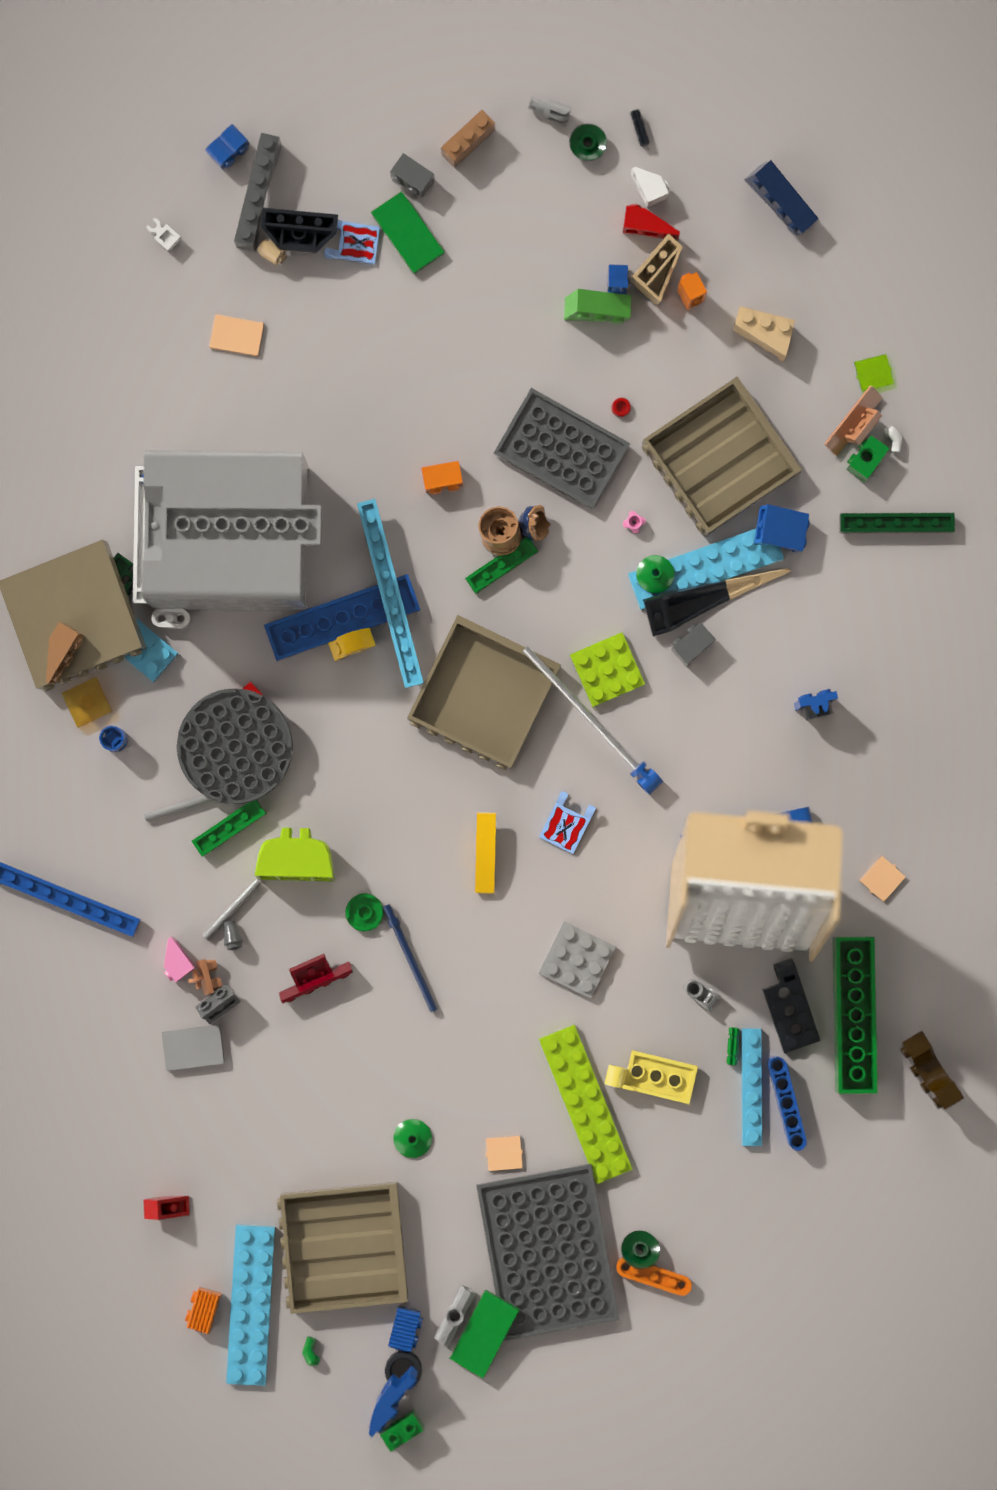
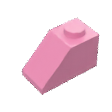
M170 937L167 942L164 962L166 971L164 973L170 981L178 982L197 967L176 939Z

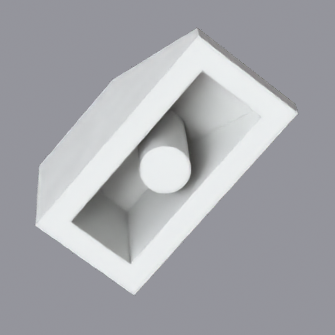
M638 167L632 168L631 175L647 208L668 198L670 188L667 181H663L661 176Z

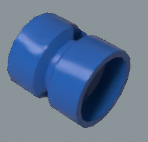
M107 726L101 731L99 741L103 748L111 752H120L128 744V735L117 726Z

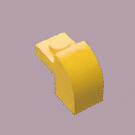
M370 628L349 632L328 643L334 661L376 646Z

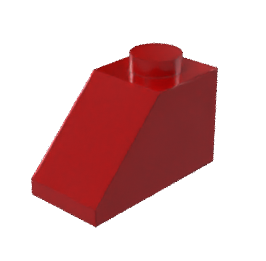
M188 1195L143 1199L144 1219L163 1220L190 1215Z

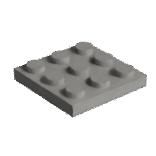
M564 921L539 974L591 999L616 946Z

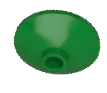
M651 555L639 563L636 570V578L639 585L645 591L660 593L671 586L674 580V568L665 557ZM653 570H658V571H659V575H658V576H654V575L652 574V571H653Z
M408 1119L397 1126L393 1141L395 1148L401 1155L408 1158H417L429 1150L432 1143V1134L429 1127L421 1120ZM410 1136L416 1137V1141L414 1143H411L409 1141Z

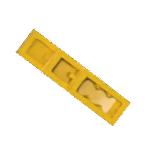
M477 813L475 893H494L496 813Z

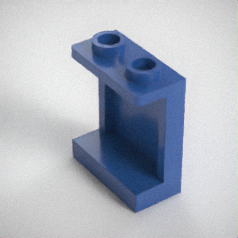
M769 504L760 506L754 544L781 547L792 550L794 553L802 552L807 544L805 537L810 525L809 514Z

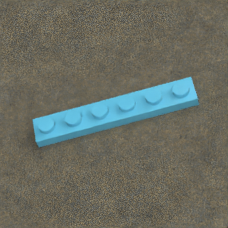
M741 1028L742 1146H762L761 1028Z

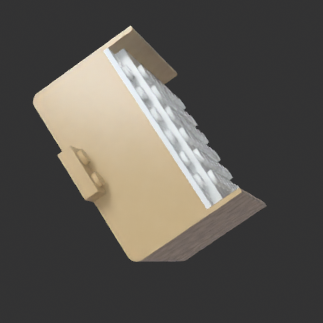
M747 811L746 816L742 817L700 812L691 813L688 816L671 866L666 948H670L673 938L685 939V942L688 943L704 941L705 944L709 945L723 943L724 946H735L737 944L743 945L744 948L758 946L764 950L779 948L784 952H792L793 950L807 951L810 947L809 961L813 962L839 921L843 836L841 828L836 825L789 821V814Z

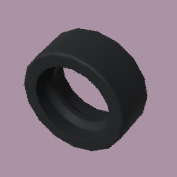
M397 1351L392 1354L387 1360L385 1367L386 1380L388 1381L393 1375L392 1367L397 1360L408 1359L413 1363L415 1369L418 1370L416 1376L418 1383L422 1374V1365L418 1356L406 1351Z

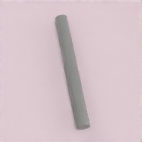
M203 795L144 814L147 822L213 800Z
M255 879L202 936L209 940L261 884Z

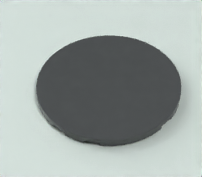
M245 689L219 690L199 700L183 719L177 738L178 761L189 783L206 797L227 804L252 802L270 793L286 775L293 754L291 729L281 710L263 695Z

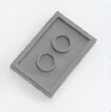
M220 1025L162 1032L166 1071L225 1063Z

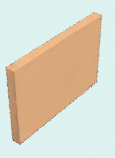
M215 314L209 347L258 356L264 323Z

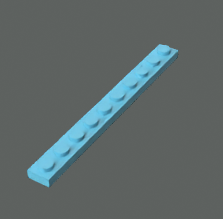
M376 499L357 503L405 689L424 684Z

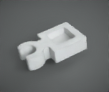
M154 218L153 221L157 224L156 228H150L148 225L146 227L151 234H157L154 237L155 241L170 252L181 240V236L167 224L162 228L160 221Z

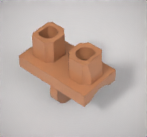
M206 959L196 961L198 971L197 969L192 970L193 978L188 979L189 983L194 982L196 989L203 988L204 995L214 993L215 990L221 988L220 977L211 979L209 972L218 970L216 960L206 961Z

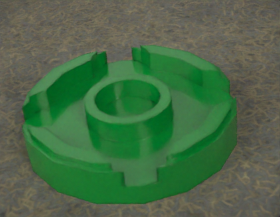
M368 893L352 897L347 903L345 910L348 923L355 930L362 932L377 928L384 916L380 900Z

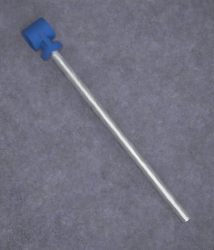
M528 646L522 651L631 766L633 771L630 775L633 778L635 776L639 778L636 782L647 794L650 795L663 783V780L651 768L648 771L646 770L647 764L644 761L638 764Z

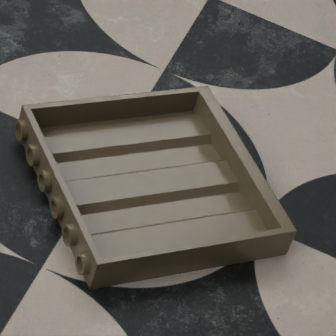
M738 376L642 441L644 453L652 457L655 469L658 472L661 470L665 476L663 477L664 482L668 487L672 486L675 491V498L679 503L683 502L686 507L684 509L686 514L690 518H694L697 523L695 524L697 530L701 534L704 533L705 536L751 507L802 471Z
M397 1182L281 1193L280 1198H277V1208L281 1210L282 1218H279V1229L283 1230L284 1236L280 1241L281 1249H285V1257H282L283 1269L287 1270V1277H284V1286L289 1292V1296L286 1297L287 1309L290 1308V1314L408 1302Z

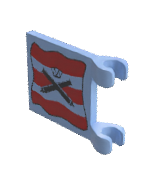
M338 220L337 230H341L339 249L326 248L324 257L327 259H341L375 265L380 227Z
M562 791L539 837L574 854L595 811V807L589 805L584 816L563 806L568 793Z

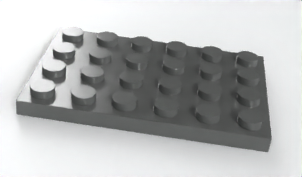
M531 388L496 447L494 455L593 510L630 443Z

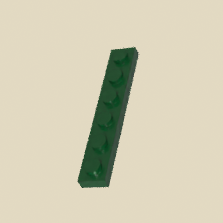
M840 513L839 530L840 533H954L955 513Z

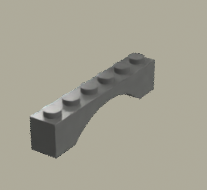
M265 133L260 135L234 239L237 248L255 252L260 232L262 208H264L267 190L281 148V141L278 136Z

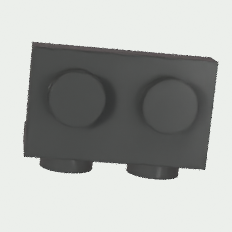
M226 984L196 1006V1009L201 1018L211 1024L240 1003L241 1000Z

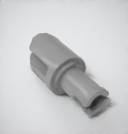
M534 97L531 98L528 106L529 109L544 113L546 119L563 125L567 124L571 111L570 106L553 100L545 102Z

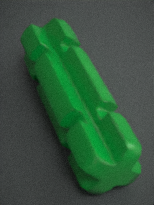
M730 1027L728 1033L730 1038H728L726 1063L733 1066L737 1065L738 1060L736 1055H738L740 1029L737 1027Z

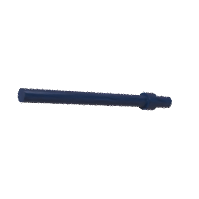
M388 904L383 908L389 919L390 929L393 928L430 1012L437 1010L435 1002L402 932L400 920L398 917L396 918L391 905Z

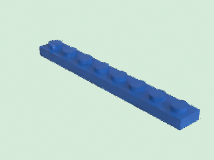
M0 862L1 884L134 937L141 920L140 918Z

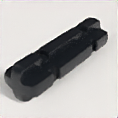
M633 110L630 112L637 137H639V144L641 147L647 146L650 142L643 119H641L640 110Z

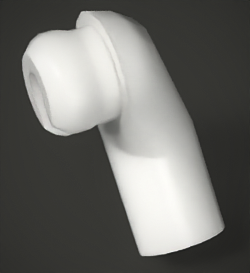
M886 427L884 429V436L890 437L892 440L891 452L901 453L902 435L896 427Z

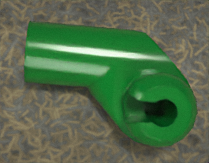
M307 1336L302 1354L309 1366H317L320 1363V1357L315 1355L313 1351L316 1338Z

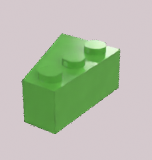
M577 289L565 297L564 320L607 321L614 324H623L631 318V295Z

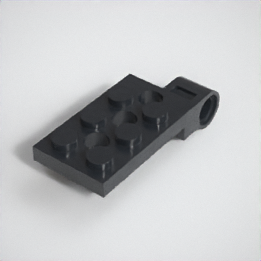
M790 958L773 964L780 983L766 987L762 991L783 1053L785 1054L821 1040L793 959ZM783 987L789 990L786 997L779 996V990ZM790 1005L794 1006L795 1012L792 1015H786L785 1008ZM800 1024L801 1030L798 1033H792V1025Z

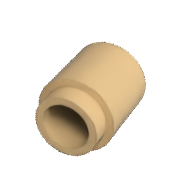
M263 239L257 249L260 256L274 265L282 264L287 256L286 250H278L270 239Z

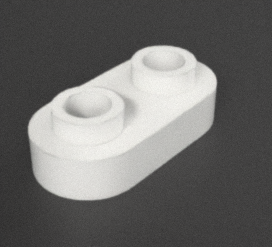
M156 609L151 616L153 624L158 628L182 629L187 627L191 621L189 613L184 609ZM165 616V621L160 622L159 617ZM179 616H184L183 622H178Z

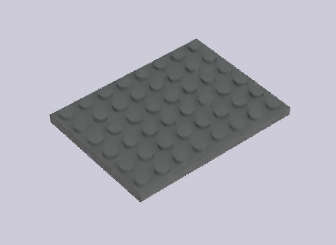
M591 1164L476 1184L495 1293L498 1297L520 1309L504 1341L619 1320Z

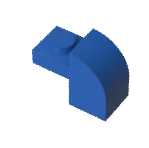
M608 265L607 292L627 295L628 265Z

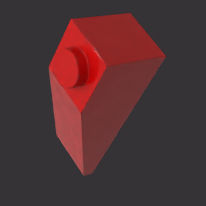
M626 205L622 233L664 239L669 234L678 241L680 231L646 208H642L641 205Z

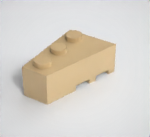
M669 234L658 244L628 280L655 305H658L662 300L663 293L683 247Z
M740 306L733 330L751 342H755L763 347L765 351L774 354L781 361H784L795 320Z

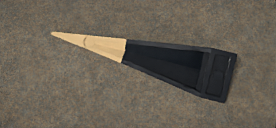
M785 568L663 592L660 595L643 599L651 634L654 637L671 632L703 613L755 587L789 573L791 570Z

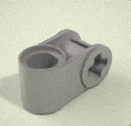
M690 979L684 984V992L709 1012L712 1011L711 1008L717 999L722 997L697 980ZM692 983H696L698 986V990L694 994L689 992V986Z

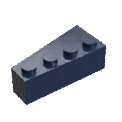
M772 160L761 164L744 179L787 225L788 230L792 234H803L819 219Z

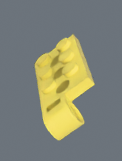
M632 1050L627 1069L609 1065L605 1084L689 1104L698 1066ZM634 1066L642 1068V1074L639 1077H635L631 1073ZM652 1071H660L661 1078L659 1081L651 1080L650 1074ZM672 1075H677L680 1078V1083L677 1086H672L669 1083V1078Z

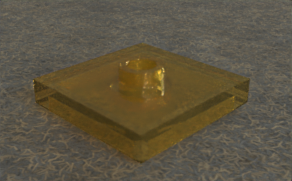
M97 677L61 693L77 728L113 712Z

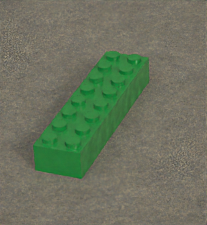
M832 937L835 1092L838 1094H878L875 937Z

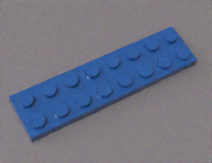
M408 574L397 577L406 616L421 611ZM375 585L265 624L264 628L275 659L280 661L336 640L337 637L349 632L373 628L388 621L379 586Z

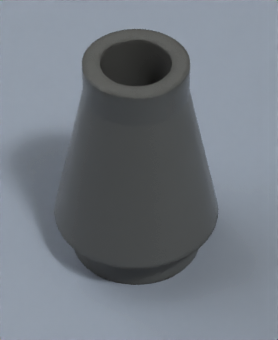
M235 921L225 922L224 946L227 947V950L242 948L243 940Z

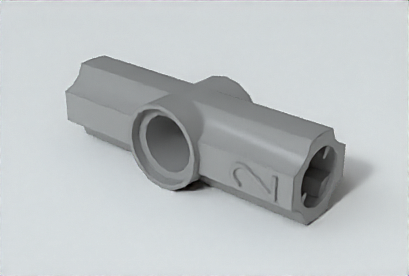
M460 1286L434 1336L435 1340L443 1345H450L476 1292L466 1286ZM452 1311H457L460 1313V1318L453 1320L449 1314Z

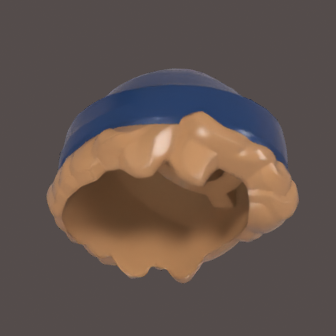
M542 505L528 506L518 519L520 532L529 540L541 541L549 533L548 527L551 526V523L547 521L545 509Z

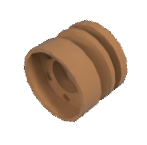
M497 506L486 510L482 514L478 527L486 550L499 556L508 555L515 551L520 545L522 537L518 519L514 512L506 507Z

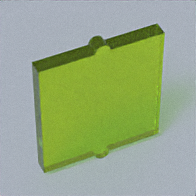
M886 354L854 362L857 373L856 379L859 381L861 392H865L869 386L877 389L894 384L891 374L892 367L889 366Z

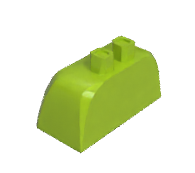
M283 827L280 837L268 839L261 845L255 869V877L258 880L335 882L333 860L329 846L322 840L312 838L310 828H300V838H292L293 829Z

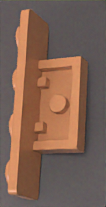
M873 386L867 388L825 442V446L834 455L838 456L848 442L860 445L882 417L878 410H874L882 400V396Z

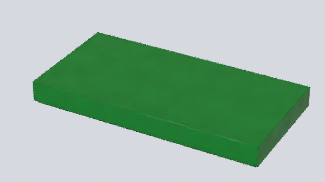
M402 191L371 211V215L413 275L445 254Z
M485 1290L449 1359L483 1379L520 1309L492 1292Z

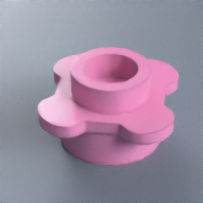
M631 511L628 519L624 520L623 526L637 534L646 520L644 517L636 514L635 511Z

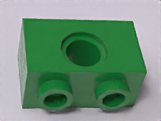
M872 435L861 442L858 446L860 451L857 455L853 453L847 461L850 465L846 470L863 482H866L890 449ZM862 454H868L871 458V461H864L862 459Z
M413 1409L385 1427L380 1432V1437L389 1451L392 1452L423 1432L424 1424Z

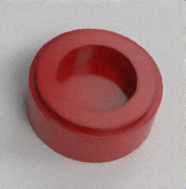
M617 398L612 403L611 410L615 416L625 417L630 412L631 405L627 399Z

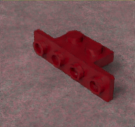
M321 954L290 968L289 972L295 985L280 991V1000L282 1004L292 1002L299 996L310 994L317 988L326 987L333 981L348 977L353 973L350 962L332 969L325 954Z

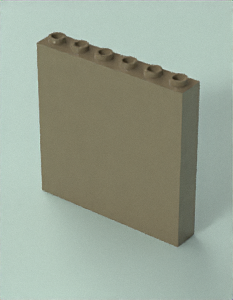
M105 540L97 541L0 580V590L36 689L43 691L52 690L55 688L54 685L61 683V685L67 684L72 681L73 677L78 676L81 678L87 676L91 670L96 669V671L105 669L107 668L106 664L111 662L114 664L120 663L125 660L124 657L129 655L131 657L142 654V650L147 649L111 549ZM62 622L83 634V642L73 652L71 663L64 667L61 679L57 683L55 682V684H49L46 682L49 638L57 624Z
M457 615L407 719L410 720V725L418 729L422 726L428 729L427 733L435 737L438 734L445 737L444 741L451 745L457 743L462 745V750L470 754L472 751L478 753V757L484 761L489 762L491 759L497 762L495 766L503 770L511 769L549 692L552 682L522 652L526 647ZM534 652L557 675L561 664Z

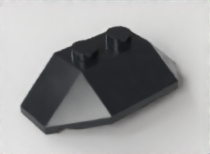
M262 208L261 228L278 250L317 253L337 234L338 214Z

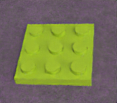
M622 632L569 655L592 708L645 685Z

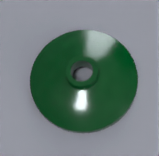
M582 124L571 133L569 146L572 153L580 160L593 161L605 152L607 138L600 127L594 124ZM590 142L591 146L586 147L584 144Z
M638 1230L629 1233L624 1238L621 1244V1254L630 1266L637 1269H646L654 1265L658 1260L660 1247L652 1234ZM636 1250H642L643 1254H637Z

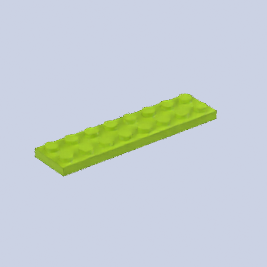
M575 1025L539 1038L588 1164L592 1166L596 1184L633 1170Z

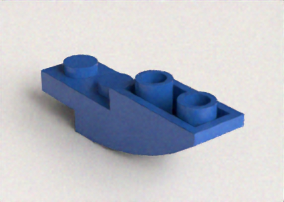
M413 1366L400 1379L393 1374L382 1388L372 1413L369 1436L373 1437L377 1432L380 1433L385 1428L386 1422L389 1419L393 1420L398 1414V1404L404 1397V1392L407 1389L411 1390L417 1383L416 1376L418 1370Z

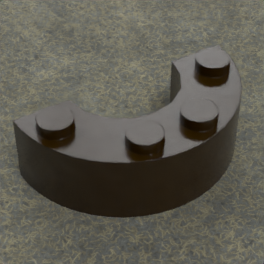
M923 1031L902 1042L903 1047L900 1050L904 1057L909 1059L912 1065L910 1067L912 1074L915 1078H920L922 1090L925 1094L929 1093L931 1095L932 1101L938 1110L940 1108L946 1110L964 1099L956 1083L941 1066L932 1045Z

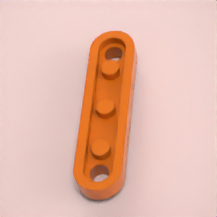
M623 1257L617 1261L616 1269L622 1277L680 1296H685L691 1291L692 1283L685 1275L655 1265L646 1269H637L629 1266L627 1270H624L622 1266L626 1261ZM681 1281L685 1283L683 1288L678 1287V1283Z

